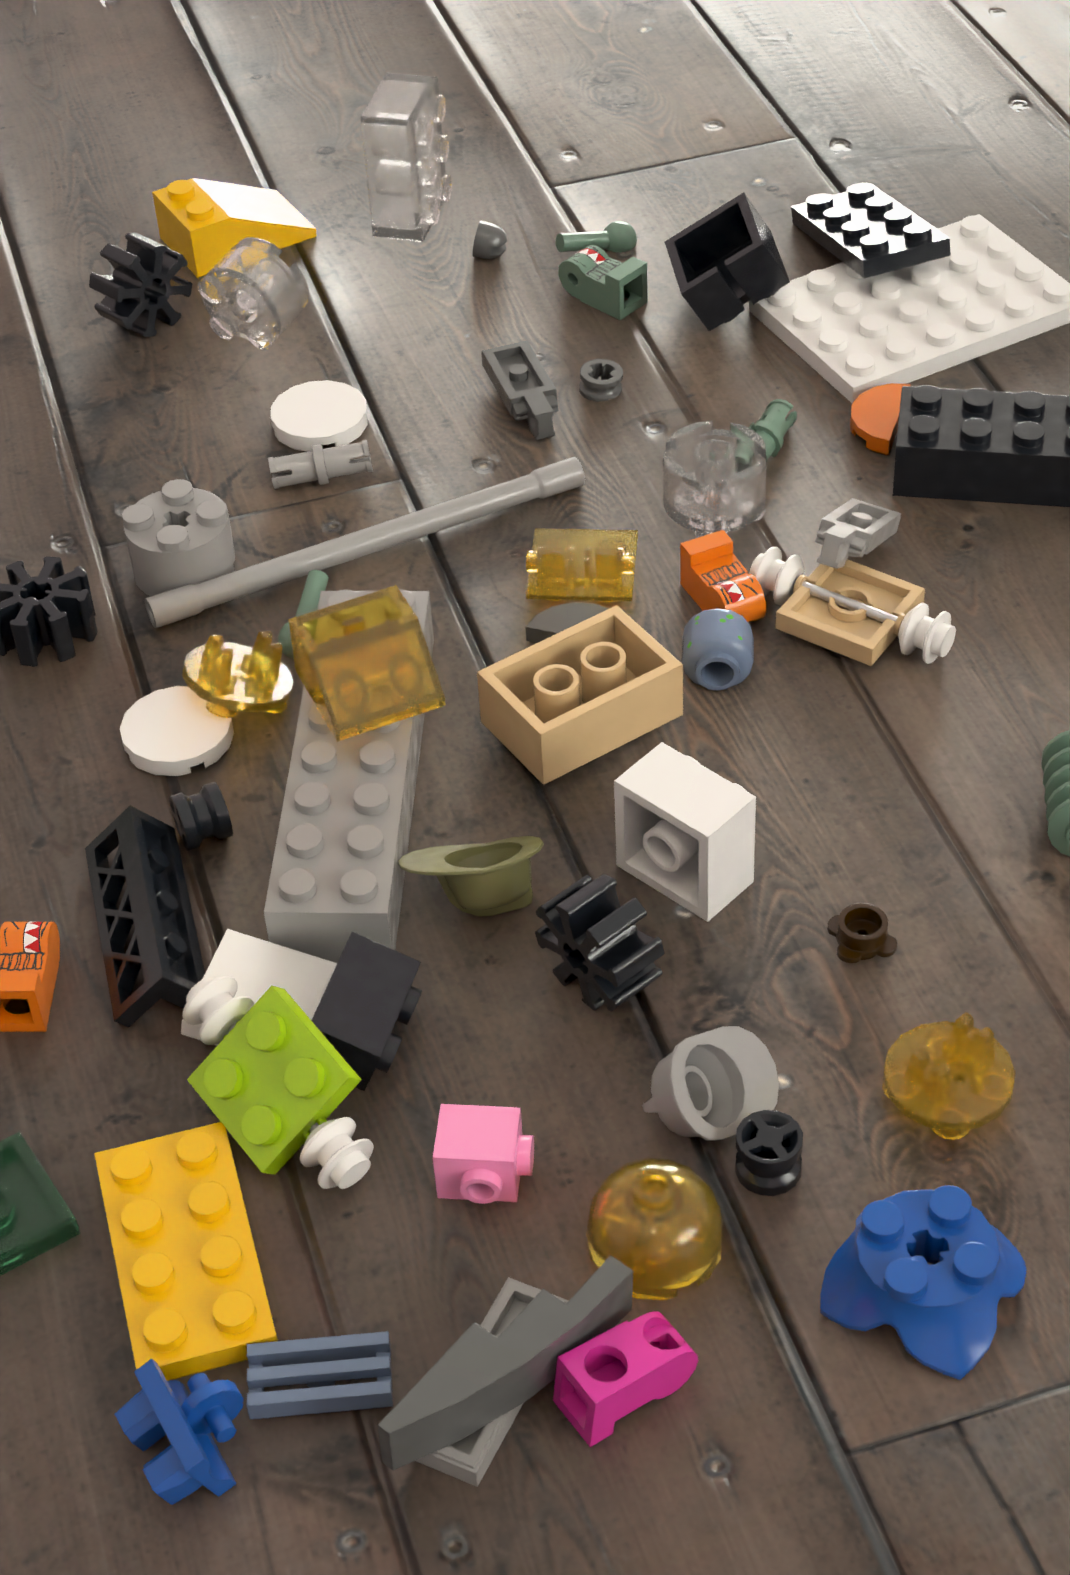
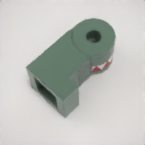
M590 245L559 265L558 274L560 282L569 294L618 320H622L648 302L647 262L638 258L631 257L622 263L610 258L600 247Z

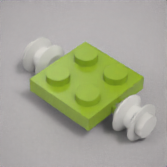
M211 976L195 984L187 994V1003L182 1015L183 1019L190 1025L203 1023L199 1031L200 1040L206 1045H218L189 1076L187 1081L262 1173L276 1174L304 1144L300 1155V1162L305 1167H314L319 1164L323 1167L318 1176V1184L322 1188L329 1189L338 1186L340 1189H345L357 1183L371 1166L369 1158L373 1152L374 1145L369 1139L364 1138L356 1141L351 1139L356 1128L352 1118L343 1117L327 1121V1117L362 1079L285 989L270 986L254 1004L253 1000L248 996L234 998L238 989V983L231 976H221L218 978Z

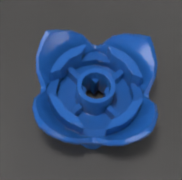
M945 1185L935 1190L902 1191L883 1200L869 1203L857 1217L854 1231L835 1252L826 1268L820 1294V1314L847 1329L869 1331L883 1324L891 1325L896 1329L906 1351L922 1365L961 1380L976 1366L990 1348L997 1328V1305L1002 1297H1015L1024 1288L1027 1272L1026 1264L1018 1249L1000 1230L987 1221L980 1210L972 1206L970 1196L963 1189L952 1185Z

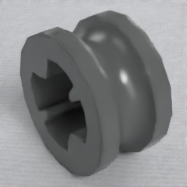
M594 359L584 363L580 368V394L584 398L596 402L616 398L622 391L623 369L616 362L607 359Z

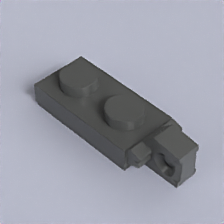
M523 341L482 350V366L510 415H513L516 421L527 419L529 430L536 440L555 436L553 416L554 412L559 411L556 387L529 342Z

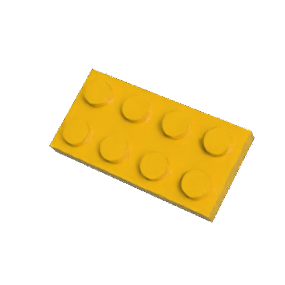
M221 1122L94 1153L136 1370L150 1359H153L158 1363L166 1380H173L248 1360L247 1344L278 1341L225 1126Z

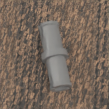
M363 440L359 443L323 449L322 444L312 446V451L276 458L269 457L270 473H274L272 474L274 489H280L279 487L317 480L319 485L329 484V478L367 471L373 472L368 442Z

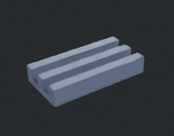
M388 1331L247 1344V1359L249 1363V1368H247V1384L249 1389L247 1393V1410L249 1419L393 1407L391 1345ZM377 1377V1382L335 1385V1381ZM307 1383L309 1387L265 1392V1387Z

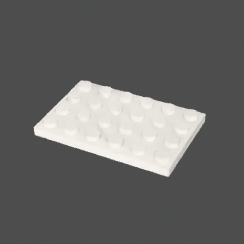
M979 214L965 217L959 222L938 229L950 238L951 256L865 279L842 262L825 269L814 270L808 275L790 280V283L780 288L773 296L762 299L754 305L749 301V311L846 399L853 403L859 394L872 387L890 383L907 384L1070 323V283Z

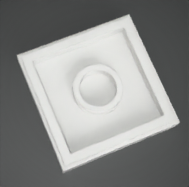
M227 929L203 979L211 976L216 978L231 976L238 983V989L234 998L248 996L253 1000L254 1004L270 986L283 988L312 1020L337 963ZM182 1019L181 1034L200 1040L199 1031L203 1023L190 1025Z

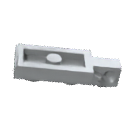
M854 498L850 499L821 519L815 542L823 546L820 556L817 558V563L838 569L844 567L848 556L863 557L864 554L867 555L897 532L901 513Z

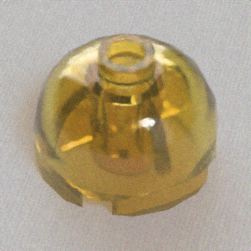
M645 1158L626 1163L602 1182L591 1199L586 1230L587 1251L592 1261L593 1258L594 1263L600 1267L611 1255L632 1269V1297L636 1299L666 1300L677 1297L678 1288L689 1286L696 1280L698 1287L707 1281L721 1259L723 1220L719 1205L712 1188L685 1165L670 1159Z

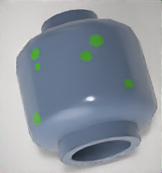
M716 608L704 610L694 615L688 621L682 636L681 661L684 672L693 683L707 689L718 691L740 684L747 678L754 661V637L750 624L742 615L732 610Z

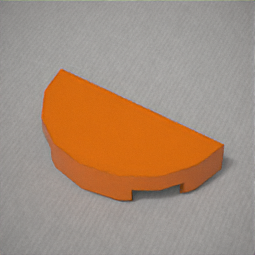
M890 383L875 386L859 394L852 403L850 431L852 434H857L866 440V447L871 451L889 455L898 431L902 386H911V384Z

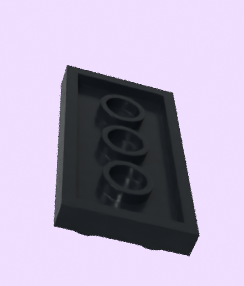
M870 183L852 185L848 187V192L833 196L830 194L812 195L806 199V203L791 206L793 224L864 279L951 256L950 238Z

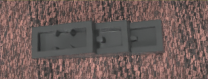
M610 1255L566 1304L543 1288L498 1338L474 1322L378 1424L382 1463L391 1470H395L456 1443L523 1404L555 1379L558 1356L612 1329L632 1310L633 1270Z

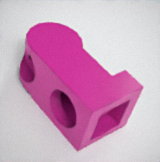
M649 1312L630 1322L625 1321L558 1356L553 1401L588 1446L592 1447L613 1434L615 1421L653 1399H662L678 1390L695 1371L698 1355L662 1313Z

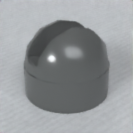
M480 221L473 244V257L496 259L501 256L506 250V233L501 227L493 223Z

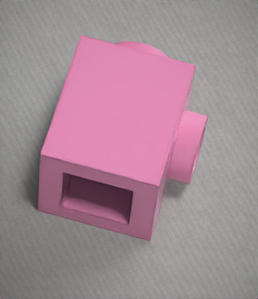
M441 1104L433 1151L437 1198L462 1199L480 1204L492 1203L494 1201L517 1202L520 1175L531 1176L534 1162V1136L522 1134L521 1108Z

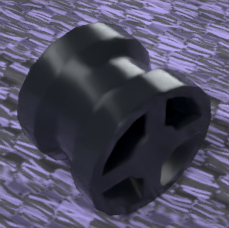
M216 782L203 785L199 793L190 796L182 792L169 796L174 822L187 851L200 847L203 839L214 836L222 840L233 836L229 812Z
M762 1110L751 1113L739 1124L736 1133L737 1153L735 1172L739 1182L747 1190L758 1195L776 1196L788 1192L799 1181L802 1167L803 1132L799 1123L790 1115L776 1110ZM764 1154L766 1158H762L758 1155Z

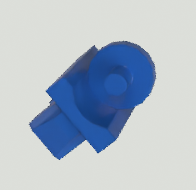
M150 1359L135 1370L134 1373L142 1390L114 1414L131 1443L143 1452L167 1435L171 1445L143 1465V1472L152 1490L162 1499L173 1505L195 1492L201 1486H205L220 1497L236 1485L235 1479L210 1434L213 1433L217 1442L220 1443L226 1442L235 1436L237 1430L232 1420L237 1417L244 1402L236 1384L229 1380L210 1382L205 1373H198L187 1382V1386L191 1391L189 1395L186 1387L179 1380L167 1381L158 1363L153 1359Z

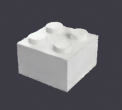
M663 742L614 780L616 865L707 922L754 882L756 797L747 792L742 786L731 783L702 766L694 758L683 755Z

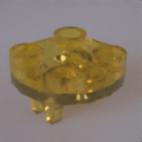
M271 631L258 632L253 647L237 643H224L222 635H210L206 645L198 646L187 654L182 672V677L187 686L200 698L206 700V709L210 713L223 718L235 717L239 712H283L287 708L293 683L288 668L281 663L282 644L272 643L273 635Z
M968 1012L963 1013L955 1022L942 1021L921 1024L901 1034L887 1051L883 1072V1091L897 1108L910 1119L932 1128L936 1135L950 1140L960 1139L966 1136L970 1129L979 1128L998 1118L1012 1100L1016 1074L1009 1053L994 1038L993 1031L989 1027H984L982 1030L973 1027L974 1019Z

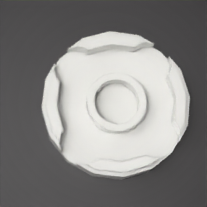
M329 380L306 382L286 390L271 405L270 418L275 436L279 442L295 450L309 452L312 451V446L319 444L329 445L335 443V447L348 445L360 437L368 425L366 399L359 390L346 383Z
M175 686L156 690L137 700L125 712L120 725L124 750L129 754L130 761L138 769L163 776L191 773L190 767L197 766L204 762L206 768L217 762L230 748L234 735L228 705L216 693L199 687Z

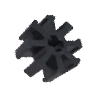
M127 233L125 235L127 240L126 250L108 243L100 252V256L106 258L114 267L113 274L98 275L94 272L90 274L89 287L106 295L100 303L94 305V308L99 315L129 330L131 329L145 337H153L157 334L155 330L156 318L171 326L175 325L181 318V313L175 311L167 300L170 295L182 294L186 297L191 296L192 282L176 275L182 267L187 266L188 262L182 254L138 233Z
M46 556L43 558L44 566L39 575L31 577L26 572L23 561H17L6 566L10 584L0 583V656H5L7 651L16 648L20 665L34 667L38 665L37 657L43 646L51 645L57 653L58 661L64 662L76 656L72 638H82L88 642H92L98 633L94 617L96 613L87 573L82 567L77 566L74 568V571L64 574L61 558Z
M602 874L593 881L589 875H585L542 904L536 910V915L540 919L542 918L545 925L536 930L535 935L538 945L542 949L546 947L561 955L564 962L552 969L563 986H567L578 978L583 995L582 1001L593 1011L606 1004L607 1009L612 1012L663 974L662 970L656 967L653 962L663 956L665 952L662 941L658 936L653 938L637 930L635 923L647 916V911L634 897L620 907L615 888L617 882L606 874Z

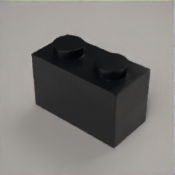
M352 931L311 1021L362 1079L356 1088L365 1091L375 1068L387 1073L397 1053L402 1037L391 1032L396 1021L405 1025L408 1024L418 1003L422 990L411 985L421 962Z

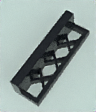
M130 805L85 848L113 1017L115 1022L126 1027H130L160 998L184 1008L187 1003V994L205 975L175 828ZM118 847L111 868H109L107 856ZM126 881L127 888L117 910L116 904ZM134 924L135 931L125 954L124 946ZM142 967L145 982L132 994L134 984Z

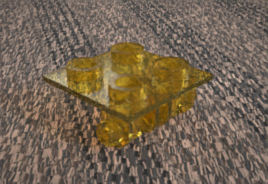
M535 528L532 551H527L526 571L529 572L526 599H547L550 601L593 600L602 602L632 601L638 530Z

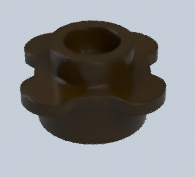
M867 903L852 904L843 909L840 915H835L828 921V933L835 936L839 944L837 956L846 963H857L860 960L871 959L876 955L890 957L896 952L897 940L888 934V918L877 906Z

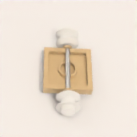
M771 547L765 554L760 553L751 565L749 574L756 577L764 592V596L769 591L774 592V602L776 605L781 606L776 612V629L869 666L876 662L897 636L902 654L909 655L916 648L922 649L923 661L927 664L935 661L938 656H946L954 642L956 628L951 625L950 613L943 611L935 619L929 617V607L924 603L925 588L848 559L844 567L838 569L820 564L808 577L804 575L802 558L799 555H792L784 562L782 561L781 550L778 547Z

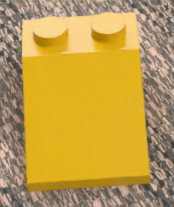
M192 178L171 182L167 187L152 192L160 239L170 249L185 257L188 262L187 267L197 278L317 236L316 228L277 190Z

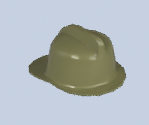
M520 836L483 844L428 847L403 855L398 860V865L402 870L410 873L436 875L450 903L461 911L475 916H493L524 908L532 903L533 891L530 857L539 852L544 843L539 837Z

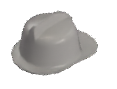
M724 1026L682 1040L675 1046L672 1053L658 1062L651 1076L652 1098L646 1101L642 1107L646 1113H658L667 1128L679 1136L702 1137L707 1141L722 1140L736 1135L741 1121L751 1113L762 1110H774L779 1091L776 1064L765 1044L754 1033L739 1026Z

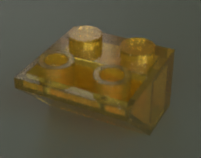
M397 585L288 619L296 672L337 742L446 705L445 696L419 619Z

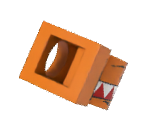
M724 530L680 543L681 586L702 611L716 608L732 610L742 615L747 622L757 621L766 616V600L761 585L755 576L748 574L746 568L733 554V541Z
M4 922L0 928V1032H46L60 961V937L55 922ZM11 999H27L30 1011L23 1014H13L5 1008Z

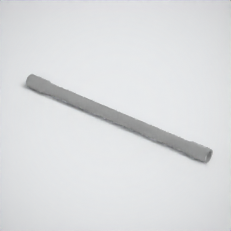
M571 457L535 469L528 475L198 584H187L145 598L146 610L153 627L156 629L198 615L204 609L306 576L311 570L321 571L536 498L544 499L583 486L585 484L584 471L579 460L576 457Z

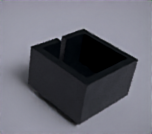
M744 192L665 241L681 295L708 331L736 318L739 313L745 310L744 304L751 301L754 305L762 299L773 296L780 288L790 283L771 230Z

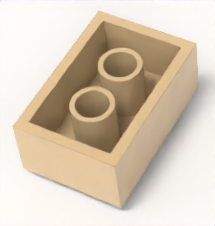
M617 605L477 672L481 722L543 785L683 715V664Z

